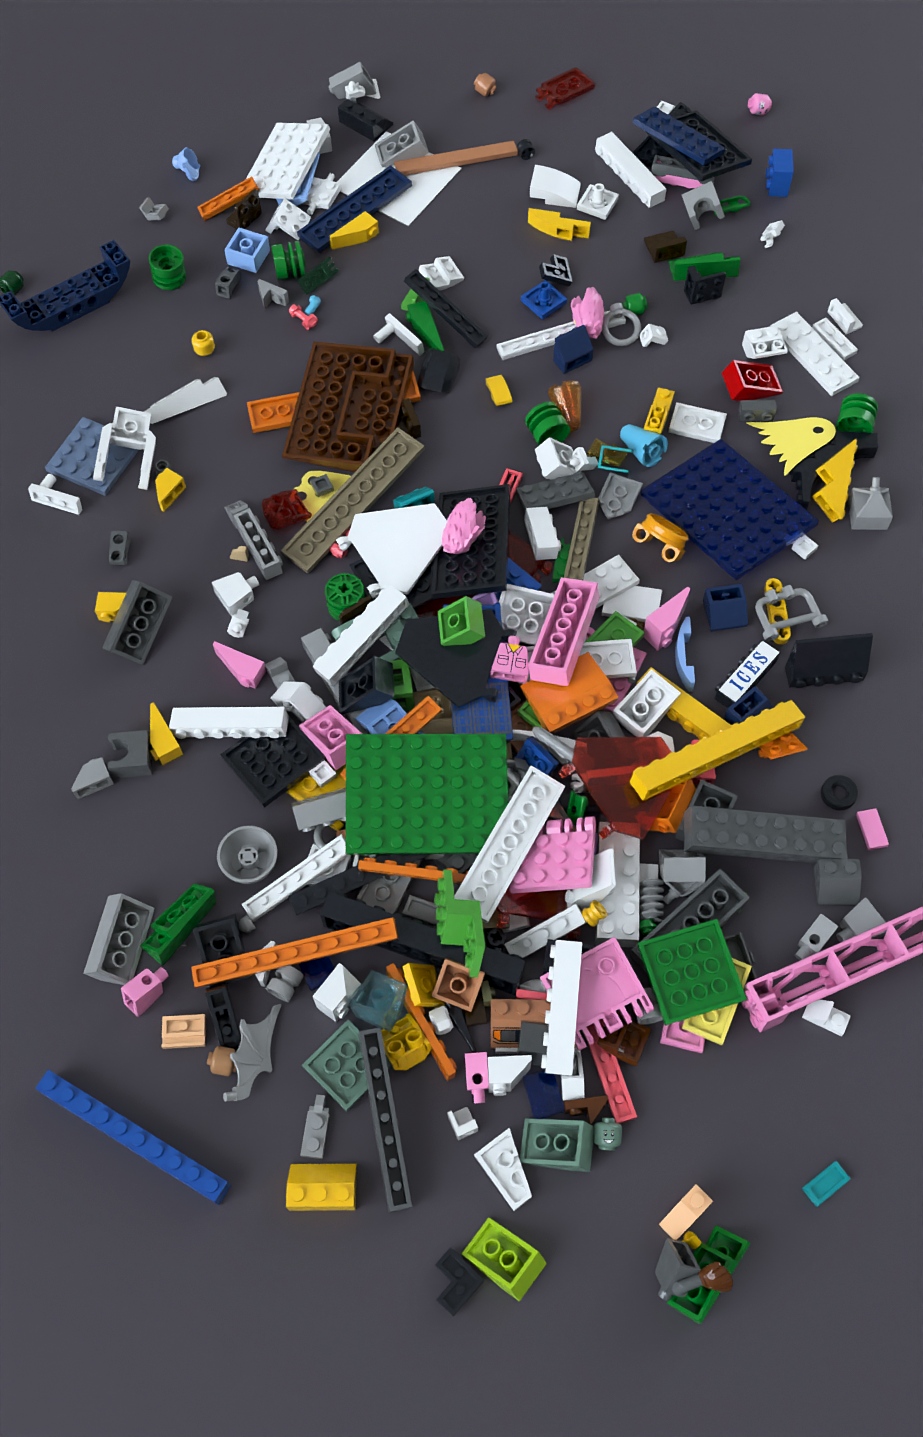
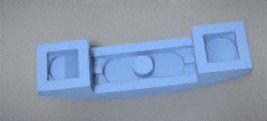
M686 617L681 625L676 642L675 662L683 685L689 692H693L695 685L694 666H686L684 642H689L691 636L690 617Z

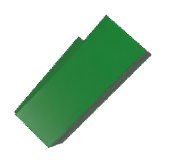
M715 252L669 260V266L674 281L686 280L687 270L690 266H695L697 272H700L701 277L725 272L726 277H738L740 257L731 256L724 258L723 253Z
M193 883L150 925L154 932L140 947L160 965L164 966L193 932V928L216 905L214 890Z
M715 1226L706 1244L701 1242V1245L694 1251L693 1256L700 1269L713 1262H720L732 1274L751 1243L727 1230ZM702 1285L690 1290L685 1297L672 1295L667 1304L697 1324H701L719 1296L720 1291H714Z

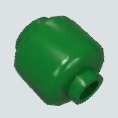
M641 293L627 295L625 302H622L623 309L632 311L636 316L644 314L645 309H647L646 297L642 296Z

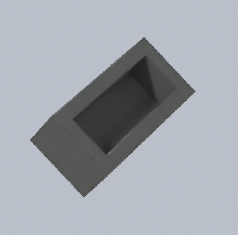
M741 400L738 410L739 421H773L777 410L776 401Z

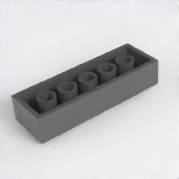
M719 869L640 942L714 919H718L720 928H722L747 904L750 897ZM636 945L631 950L630 957L646 972L638 946Z

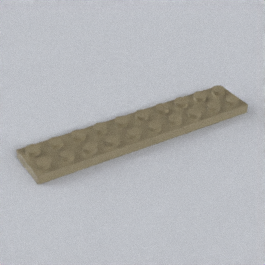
M397 427L281 550L282 555L309 574L328 554L331 546L337 543L336 540L343 537L350 530L355 514L366 513L425 450L424 445Z

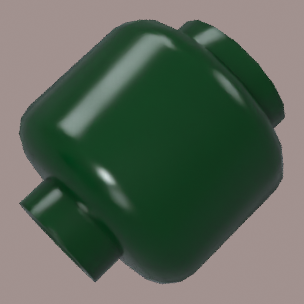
M8 270L0 277V290L4 294L12 291L16 295L24 286L23 277L17 271Z

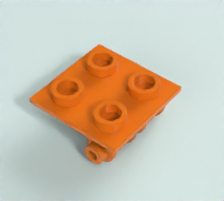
M790 732L760 746L761 750H758L760 758L766 759L769 757L772 760L805 751L808 748Z

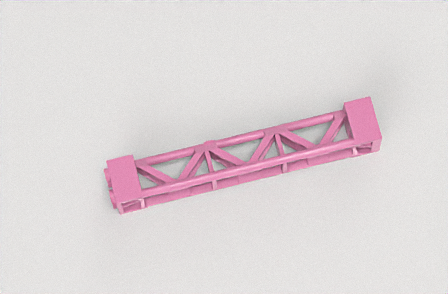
M923 906L778 971L748 982L743 989L747 1000L741 1002L744 1009H748L753 1027L758 1028L761 1033L781 1024L790 1012L922 954L923 943L908 950L907 947L923 941V931L904 940H901L899 936L915 923L923 920ZM909 920L899 929L895 930L894 926ZM887 930L884 939H871V936ZM861 946L877 947V952L844 967L840 963ZM849 947L838 957L836 956L835 952ZM828 956L826 965H812L813 962ZM880 959H883L882 961H880V962H878V963H876V964H873V965H871V966H869V967H867V968H865V969H863V970H860V971H858V972H856V973H854V974H852V975H850V976L847 975V974H849V973H851V972H853V971H856V970H858V969H860V968H862V967H865V966H867V965H869V964H871V963H873V962H876V961H878V960H880ZM802 972H819V978L781 994L780 989ZM790 973L772 988L774 979ZM822 985H825V987H822V988H820V989H818V990H815V991H813V992H811V993H809V994H806V995H804V996H802V997H800V998H798V999H796V1000H794V1001H791V1002H789V1003L786 1002V1001L791 1000V999H793V998H795V997H797V996H800V995H802V994H804V993H806V992H809V991H811V990H813V989H815V988H817V987H820V986H822Z

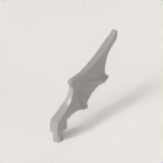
M281 1004L274 1005L270 1014L259 1023L247 1024L244 1019H241L239 1026L241 1031L240 1046L235 1053L230 1054V1059L234 1062L237 1069L238 1082L237 1086L232 1088V1092H225L223 1094L225 1102L232 1100L241 1101L248 1098L255 1077L260 1072H272L270 1057L271 1038Z

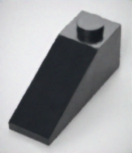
M224 982L208 987L205 990V996L220 1046L237 1050L240 1046L241 1036L227 983Z

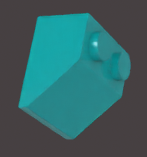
M423 487L409 494L401 495L393 500L394 509L435 503L434 491L428 487Z

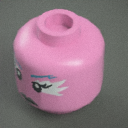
M755 93L748 100V108L751 114L765 115L772 106V100L767 94Z

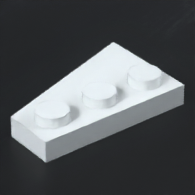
M508 1128L475 1153L474 1156L510 1207L515 1211L531 1199L532 1195L510 1128Z

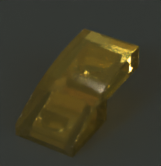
M596 438L587 455L596 457L599 460L601 445H609ZM604 449L602 462L620 466L628 452Z

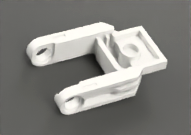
M116 407L113 423L102 427L93 480L103 482L110 444L113 443L122 447L138 450L144 449L138 488L148 489L156 445V437L149 431L151 413Z

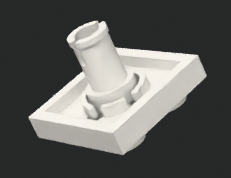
M590 184L577 204V210L606 220L616 204L619 194L604 189L602 184H596L595 186Z

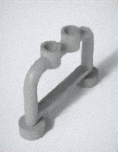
M787 585L781 589V593H776L775 589H771L765 593V597L760 598L756 602V613L765 630L762 634L765 642L778 638V629L811 620L815 628H821L829 623L825 614L821 615L811 593L803 588L793 589L791 585ZM801 595L805 597L812 611L809 614L770 624L763 610V605L768 603L771 605L779 600H790L795 596Z

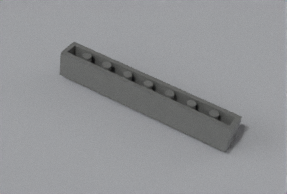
M381 1027L359 1031L358 1036L388 1212L412 1208Z

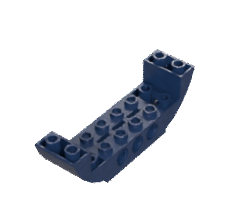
M112 240L100 246L104 259L103 262L21 303L12 291H9L0 296V305L10 319L18 326L32 331L51 330L53 332L110 303L109 300L122 287L127 277L130 259L116 241Z

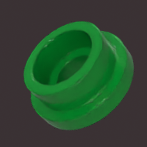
M652 919L642 920L639 922V933L647 936L657 927V924Z

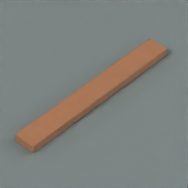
M514 141L395 161L394 167L403 175H410L517 156L518 150Z

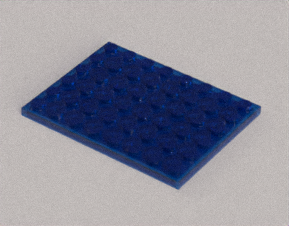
M719 439L641 490L643 498L670 522L686 532L691 541L736 581L815 528L819 523L817 518L722 439Z

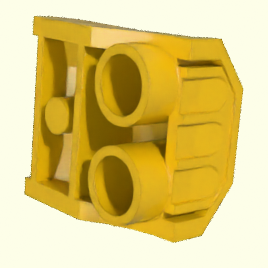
M410 1013L381 1030L385 1055L394 1070H408L425 1060L432 1049L429 1041Z

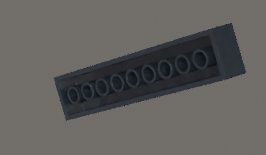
M329 892L320 912L323 926L333 931L393 917L399 939L376 944L375 946L428 965H434V967L439 969L442 968L445 958L465 965L467 952L463 951V945L441 944L440 935H437V926H432V928L425 926L420 920H408L400 913L394 912L391 914L380 906L375 905L372 907L366 905V902L363 900L349 899L340 892ZM485 947L480 971L485 972L483 981L488 980L490 987L493 986L495 989L516 996L517 989H519L524 975L525 961L519 955H507L499 948L491 947L490 949Z

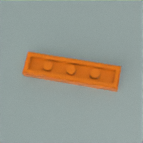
M251 176L197 208L203 220L206 221L240 202L252 190L257 189L259 191V188Z

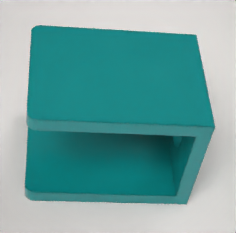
M601 445L598 468L629 473V470L601 465L604 449L632 453V450Z

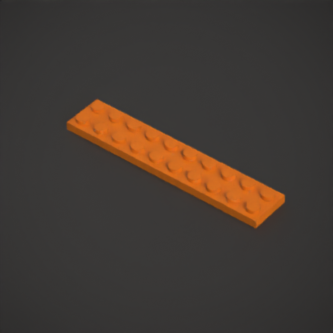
M414 371L412 372L405 398H409L411 403L421 401ZM299 392L247 402L253 433L290 426Z

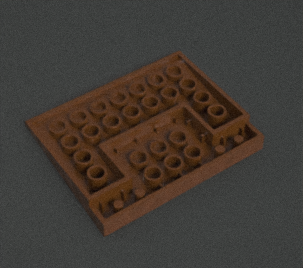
M313 341L282 458L356 472L392 432L399 427L402 416L401 407H403V400L407 396L414 368L413 355L398 354L395 349Z

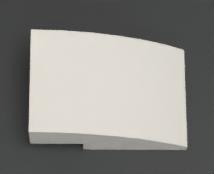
M535 165L530 185V197L545 199V204L576 208L581 183L568 174L556 169Z

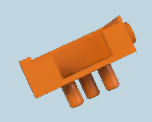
M689 779L655 795L647 816L645 812H638L637 816H634L637 823L640 824V828L645 831L676 833L684 817V812L687 810L696 791L692 780Z

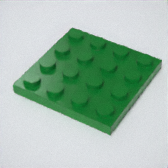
M718 919L637 943L665 1026L747 1000Z

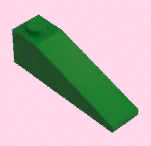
M422 301L407 305L408 312H405L407 322H410L412 329L430 350L434 348L444 352L428 304Z

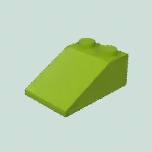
M491 1218L486 1220L461 1254L519 1302L547 1264L539 1251Z

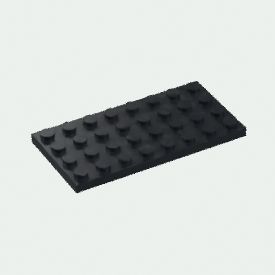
M509 484L440 493L438 509L446 520L455 506L468 498H471L473 503H476V514L482 511L483 516H486L483 531L475 542L471 544L469 551L453 554L445 552L442 546L434 557L431 590L433 599L507 591L510 515Z

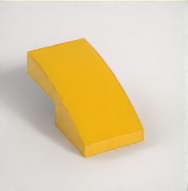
M502 375L485 378L486 385L491 392V398L496 406L513 402Z

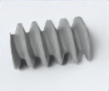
M647 879L639 883V921L652 919L655 924H660L663 921L658 918L664 915L663 911L658 910L664 908V904L658 903V901L664 900L662 895H658L664 892L663 888L658 887L664 885L663 880Z

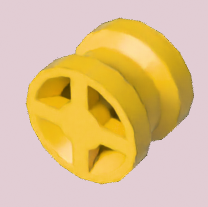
M596 900L590 903V907L584 908L581 911L584 920L592 927L598 925L600 919H605L608 916L604 906Z

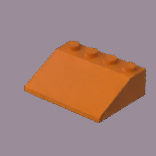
M589 652L578 657L568 686L530 680L520 685L539 723L551 734L614 704L619 698L609 679Z

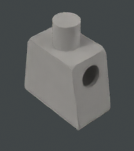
M865 897L841 920L839 925L842 931L837 933L836 937L841 943L886 922ZM887 930L871 936V939L884 937Z
M820 914L799 941L798 946L800 949L795 956L802 960L820 952L838 926L823 914Z

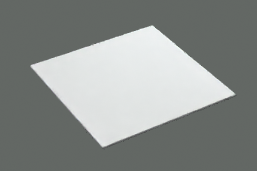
M385 132L337 181L341 183V193L348 196L389 167L381 166L375 144L391 135V133ZM455 166L404 175L412 181V187L382 207L378 212L409 227L462 168Z

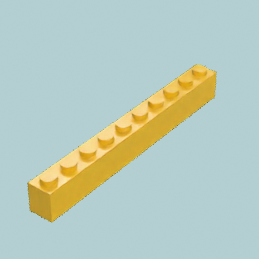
M792 700L785 703L780 702L770 710L765 709L755 717L750 716L742 723H734L724 731L719 730L709 738L704 737L700 739L696 744H688L678 752L673 751L661 760L655 759L648 766L636 768L633 771L630 784L644 801L800 728L805 716Z

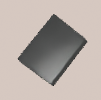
M521 1021L517 1056L532 1055L531 1065L541 1066L542 1055H546L547 1046H543L544 1032L548 1033L549 1024Z

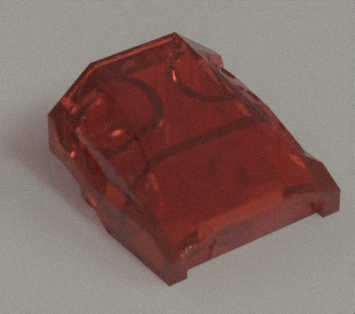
M297 489L281 491L278 494H272L269 498L263 499V513L271 528L279 530L281 527L293 525L311 518L312 514L306 509L297 494Z

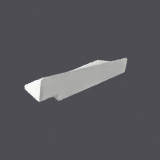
M213 377L203 384L200 379H196L152 404L144 412L151 413L150 423L153 424L227 395V392L218 377Z

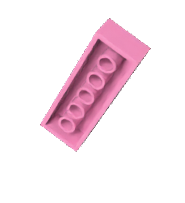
M561 577L528 664L531 680L564 686L569 685L600 598L598 583Z

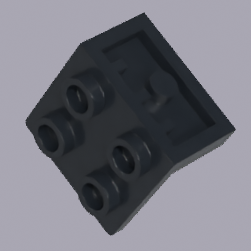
M695 266L688 267L684 292L690 304L720 298L726 273L720 272L701 277L700 272H697Z

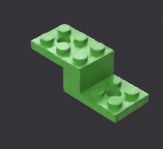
M443 870L442 878H438L437 888L439 893H435L434 904L438 906L436 908V920H439L437 935H440L441 944L463 945V951L467 952L465 968L469 969V977H478L485 950L480 901L455 899L452 870Z

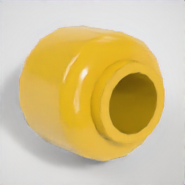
M201 330L192 336V345L196 354L207 356L214 351V339L210 332Z

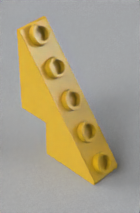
M856 439L815 470L826 485L812 497L832 523L838 519L842 520L845 515L844 507L848 499L847 491L851 483L850 475L854 467V454L857 450Z

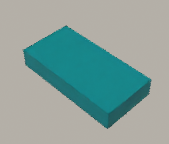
M835 1161L801 1189L813 1204L818 1207L851 1178L839 1163Z

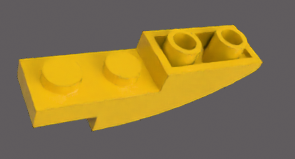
M532 208L528 210V223L548 235L572 241L573 236L589 238L591 222L561 218L559 212Z
M663 388L657 389L644 430L662 433L675 391Z

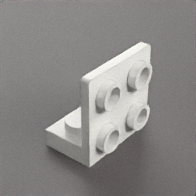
M284 198L271 218L266 231L271 234L274 229L278 230V228H281L293 238L299 240L297 231L309 223L311 216Z

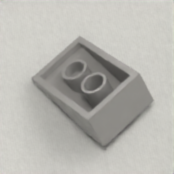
M414 120L375 144L382 167L392 166L395 161L423 157L429 153L423 133Z

